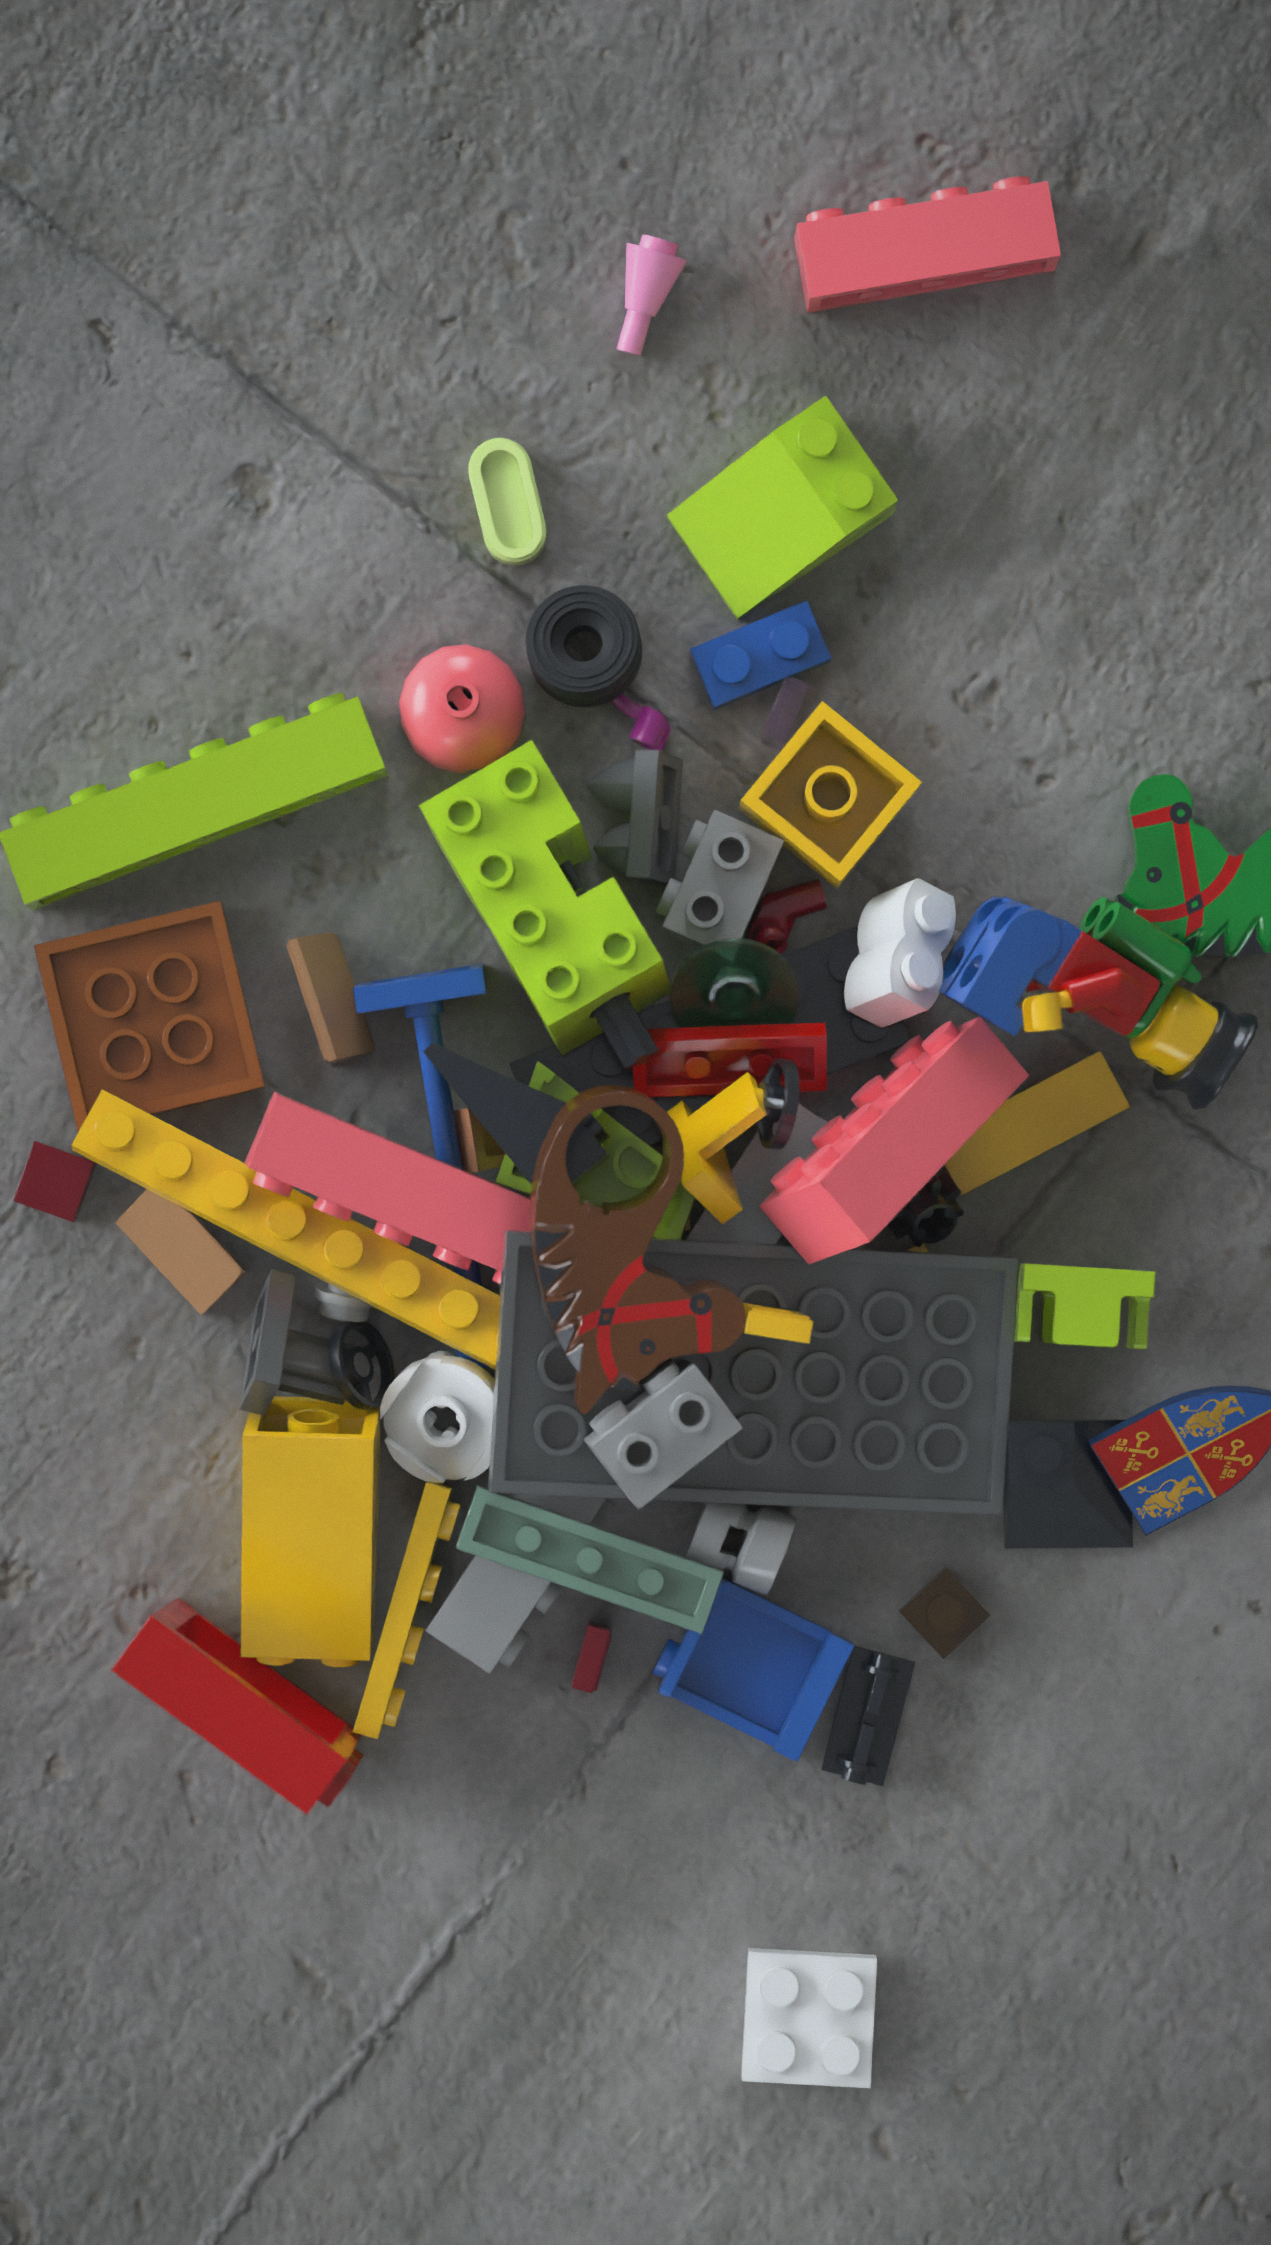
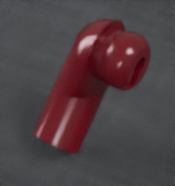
M816 879L766 894L761 899L748 927V942L757 954L767 959L782 955L788 946L787 939L796 918L827 909L820 880Z

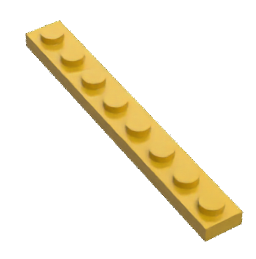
M102 1089L71 1144L73 1151L496 1370L499 1295L417 1252L373 1232L372 1229L351 1218L347 1222L314 1208L316 1200L295 1189H292L290 1196L286 1197L253 1183L257 1171L247 1168L243 1162Z

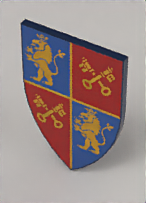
M1231 1385L1191 1390L1163 1400L1088 1440L1092 1450L1146 1536L1225 1494L1240 1483L1260 1463L1271 1447V1390Z

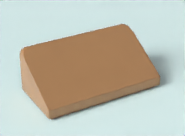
M324 933L288 940L289 944L286 946L324 1061L335 1066L371 1054L374 1051L375 1045L364 1013L357 1014L353 991L355 985L339 937L335 933Z
M148 1189L115 1222L201 1316L249 1273L194 1213Z

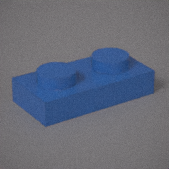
M807 600L690 648L689 652L713 710L811 671L831 661V656Z

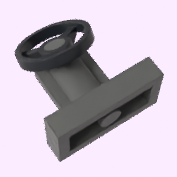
M271 1269L256 1300L239 1410L265 1415L277 1390L343 1405L346 1400L352 1406L361 1410H369L381 1406L386 1390L395 1380V1372L390 1350L380 1332L366 1321L343 1323L334 1330L330 1339L288 1329L296 1275ZM353 1329L364 1335L370 1343L365 1347H353L354 1344L346 1343L344 1339L348 1331ZM376 1355L380 1366L381 1382L378 1394L372 1401L369 1382L374 1374L372 1358Z

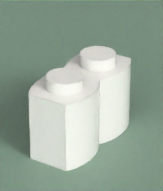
M917 878L873 897L866 904L860 916L857 932L860 954L851 963L845 980L844 998L847 1011L884 1028L927 1011L932 1007L939 995V989L943 980L941 952L949 944L955 927L956 909L953 896Z

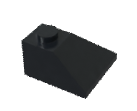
M1126 1419L1009 1420L1007 1422V1452L1003 1498L1005 1549L1133 1547L1132 1513L1088 1442L1090 1438Z

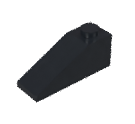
M432 1043L423 1051L424 1054L531 1184L540 1148L552 1122L566 1102ZM591 1113L583 1118L575 1127L566 1147V1170L573 1186L609 1158L601 1144L610 1136Z

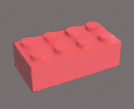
M977 1017L957 1027L952 1021H948L937 1028L925 1040L920 1035H917L906 1042L890 1058L895 1067L884 1079L881 1075H878L864 1084L851 1098L856 1107L844 1119L841 1116H837L815 1133L811 1142L816 1148L804 1160L800 1156L793 1159L773 1176L770 1182L776 1189L759 1207L808 1265L871 1242L1029 1076L981 1017Z

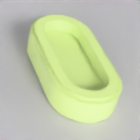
M506 438L490 439L475 449L470 458L468 468L484 542L489 553L499 562L512 566L524 565L533 561L542 552L547 537L546 523L531 461L525 449L517 442Z

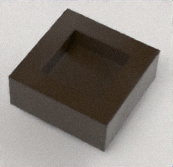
M946 1567L898 1610L943 1659L990 1616Z

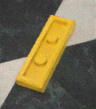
M1099 1051L1005 1100L943 1166L961 1190L959 1196H962L1124 1111L1130 1105L1102 1052Z

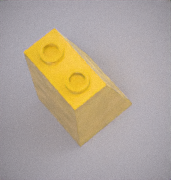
M274 1396L265 1415L249 1412L243 1432L241 1657H256L258 1662L266 1665H286L292 1663L295 1659H321V1663L330 1667H350L356 1665L359 1661H370L375 1630L381 1449L380 1406L369 1410H361L352 1406L346 1400L343 1405L310 1397Z

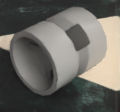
M705 1502L684 1557L720 1570H730L734 1583L768 1595L788 1548L797 1518L766 1505H763L756 1511L748 1509L747 1504ZM729 1526L745 1530L738 1551L723 1544Z

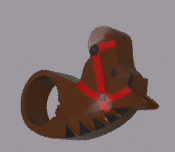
M605 1085L588 1089L576 1095L562 1107L552 1122L540 1148L531 1183L530 1234L534 1264L542 1299L553 1331L566 1356L576 1368L574 1399L581 1414L588 1413L607 1388L638 1390L640 1379L648 1376L661 1362L669 1358L689 1354L720 1352L729 1348L740 1337L745 1325L743 1303L728 1286L715 1280H700L685 1286L680 1285L670 1273L643 1263L644 1253L680 1182L684 1166V1148L677 1126L661 1106L646 1094L633 1088L619 1085ZM624 1105L640 1109L654 1119L662 1136L663 1158L655 1179L645 1190L627 1200L604 1202L602 1207L595 1206L587 1200L585 1202L580 1199L581 1195L570 1182L565 1163L566 1147L573 1130L583 1118L603 1107Z

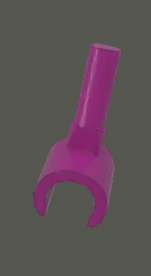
M624 693L609 702L627 717L636 721L628 737L631 741L648 750L662 751L671 731L670 725L662 713L653 708L641 706Z

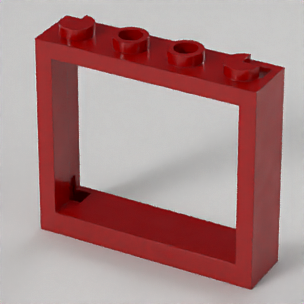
M179 1597L150 1615L111 1669L112 1672L306 1815L317 1801L328 1808L352 1777L364 1756L363 1753L355 1748L362 1735L353 1732V1725L271 1665L258 1662L256 1657H241L240 1642Z

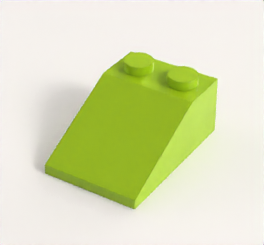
M824 396L762 439L668 513L667 519L736 619L739 620L894 515L898 499L827 396Z

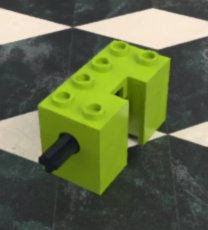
M533 741L527 742L420 804L419 807L437 844L481 919L490 929L507 958L515 977L561 1055L567 1054L601 1033L605 1034L625 1070H629L636 1065L639 1067L648 1062L651 1056L657 1054L659 1048L637 1012L672 993L663 960L614 877L588 892L585 890V885L573 867L578 862H581L583 865L593 859L582 824Z

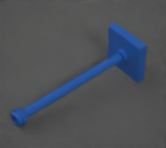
M484 964L358 983L353 987L357 1014L404 1006L406 1018H413L435 1156L438 1160L463 1169L450 1084L423 1051L432 1043L444 1048L438 1014L445 1012L443 1000L487 992ZM472 1260L468 1271L453 1265L455 1273L482 1286L479 1262ZM456 1350V1356L468 1359L478 1364L484 1369L490 1368L489 1366Z

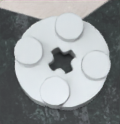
M447 1351L431 1353L427 1358L415 1361L403 1369L386 1390L380 1406V1420L384 1417V1428L387 1433V1438L384 1441L394 1460L413 1476L432 1483H444L446 1479L458 1480L465 1478V1481L482 1474L490 1466L495 1379L478 1364L468 1359L454 1356ZM433 1406L441 1409L446 1406L451 1408L457 1414L456 1420L460 1423V1430L458 1431L451 1426L446 1428L444 1432L437 1430L433 1426L437 1416L430 1408Z

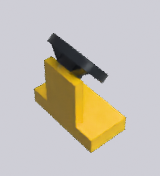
M776 1058L769 1066L766 1076L759 1086L756 1079L747 1072L695 1112L683 1100L667 1111L677 1126L683 1142L684 1166L681 1176L682 1185L722 1225L743 1210L724 1146L756 1122L758 1124L759 1138L764 1148L780 1150L787 1144L794 1127L799 1102V1074L793 1060ZM782 1073H784L785 1092L783 1085L780 1084ZM780 1120L778 1129L774 1135L773 1125L774 1123H778Z

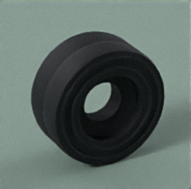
M589 585L571 586L559 590L546 598L538 606L527 627L525 646L532 673L540 687L559 702L575 707L603 705L625 692L637 676L642 661V641L637 621L627 604L608 590ZM582 631L592 632L602 640L600 653L594 659L586 662L576 661L566 653V645L569 639L574 634Z

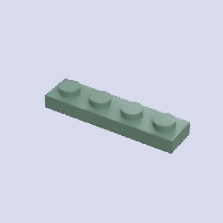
M479 1485L476 1487L456 1544V1549L700 1634L703 1633L724 1573L722 1570L502 1493H491L487 1488Z

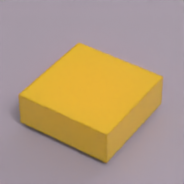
M743 1303L745 1312L744 1333L810 1344L813 1321L810 1320L809 1316L797 1311Z

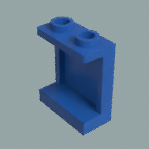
M722 1577L703 1633L700 1634L686 1629L679 1643L668 1638L652 1673L662 1678L657 1687L658 1693L668 1698L673 1697L772 1746L774 1751L798 1762L854 1648V1644L852 1641Z

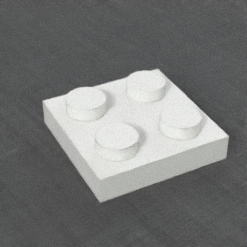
M748 1948L742 2081L871 2088L877 1974L876 1955Z

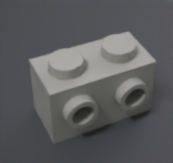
M717 810L713 811L708 824L696 820L681 854L692 859L682 882L670 878L656 910V913L666 917L662 926V932L732 962L782 849L784 840Z
M670 1360L655 1369L641 1383L646 1391L626 1406L619 1400L601 1411L590 1422V1426L594 1431L583 1439L627 1498L638 1509L743 1429L700 1370L688 1360H684L678 1366L673 1360Z

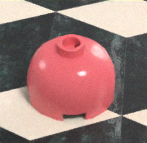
M467 644L442 647L422 658L405 679L399 700L402 729L414 751L432 766L458 774L482 769L507 755L520 739L526 717L523 688L512 668L493 652ZM464 692L470 693L472 698L468 699ZM449 703H453L458 711L452 709Z

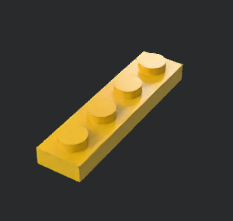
M426 1482L353 1729L354 1733L378 1739L384 1724L396 1727L406 1690L395 1687L402 1662L414 1665L424 1628L413 1625L420 1600L432 1604L442 1571V1566L431 1563L438 1538L450 1542L460 1509V1504L449 1501L453 1487L432 1482Z

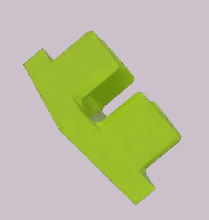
M1019 1264L1014 1341L1030 1342L1033 1295L1035 1292H1039L1043 1296L1042 1342L1048 1344L1116 1347L1119 1343L1121 1300L1125 1297L1129 1301L1127 1348L1147 1349L1150 1298H1154L1155 1271Z

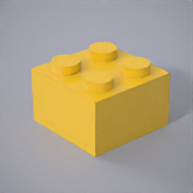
M822 701L740 801L739 810L767 833L783 839V846L837 889L914 796L922 782Z

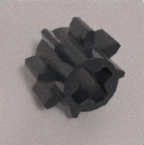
M948 1172L940 1176L935 1174L887 1225L897 1239L908 1235L916 1247H921L923 1243L932 1244L939 1242L951 1234L957 1224V1217L964 1214V1211L955 1200L960 1195L961 1190Z

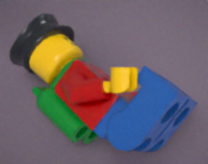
M1006 896L993 897L985 901L976 910L943 962V980L939 993L977 1017H981L988 1023L1016 1036L1022 1025H1024L1025 1032L1063 1029L1061 1008H1065L1070 1014L1081 1012L1100 1025L1119 1033V1035L1126 1039H1130V1047L1133 1053L1139 1059L1155 1068L1153 1075L1155 1089L1158 1091L1178 1090L1185 1093L1194 1110L1206 1108L1218 1096L1247 1051L1258 1028V1021L1255 1015L1248 1012L1236 1015L1222 1002H1212L1209 1004L1184 987L1175 985L1181 979L1188 983H1197L1201 980L1200 972L1191 963V950L1184 943L1121 903L1112 902L1106 897H1100L1090 906L1081 921L1079 929L1061 918ZM1043 989L1048 992L1027 997L1023 1001L1022 1009L1016 1006L1024 991L1027 993Z

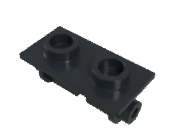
M854 1645L821 1770L842 1775V1779L866 1785V1782L879 1786L884 1785L915 1661Z

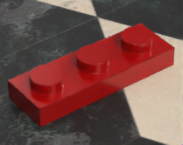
M825 1022L647 1029L659 1048V1052L651 1056L649 1061L643 1065L633 1067L634 1089L649 1097L718 1095L747 1072L756 1079L759 1086L765 1078L769 1066L776 1058L790 1059L795 1062L799 1074V1092L827 1091ZM782 1073L780 1084L783 1085L785 1092L784 1073Z

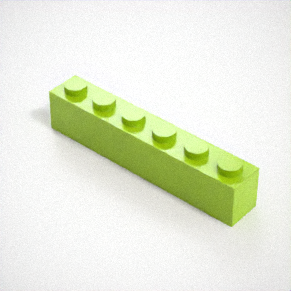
M343 693L324 697L308 705L310 715L286 723L284 716L266 719L248 728L251 737L228 746L224 738L211 740L189 750L191 760L170 768H167L165 761L154 762L130 772L131 782L109 791L104 783L93 785L70 795L69 798L72 803L70 806L51 813L47 812L45 806H40L11 817L9 820L12 828L0 832V841L24 904L34 911L387 777V770L358 696L349 700L345 699Z

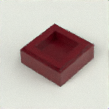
M34 1141L13 1201L76 1223L97 1163Z
M588 1621L571 1688L592 1694L593 1691H597L612 1638L610 1626Z

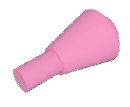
M642 234L640 245L627 243L625 309L628 310L617 350L641 356L651 318L657 315L687 263V260L676 256L678 244Z

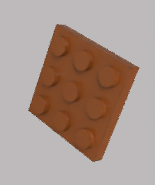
M221 901L34 945L78 1132L102 1089L151 1115H156L267 1088L224 906Z

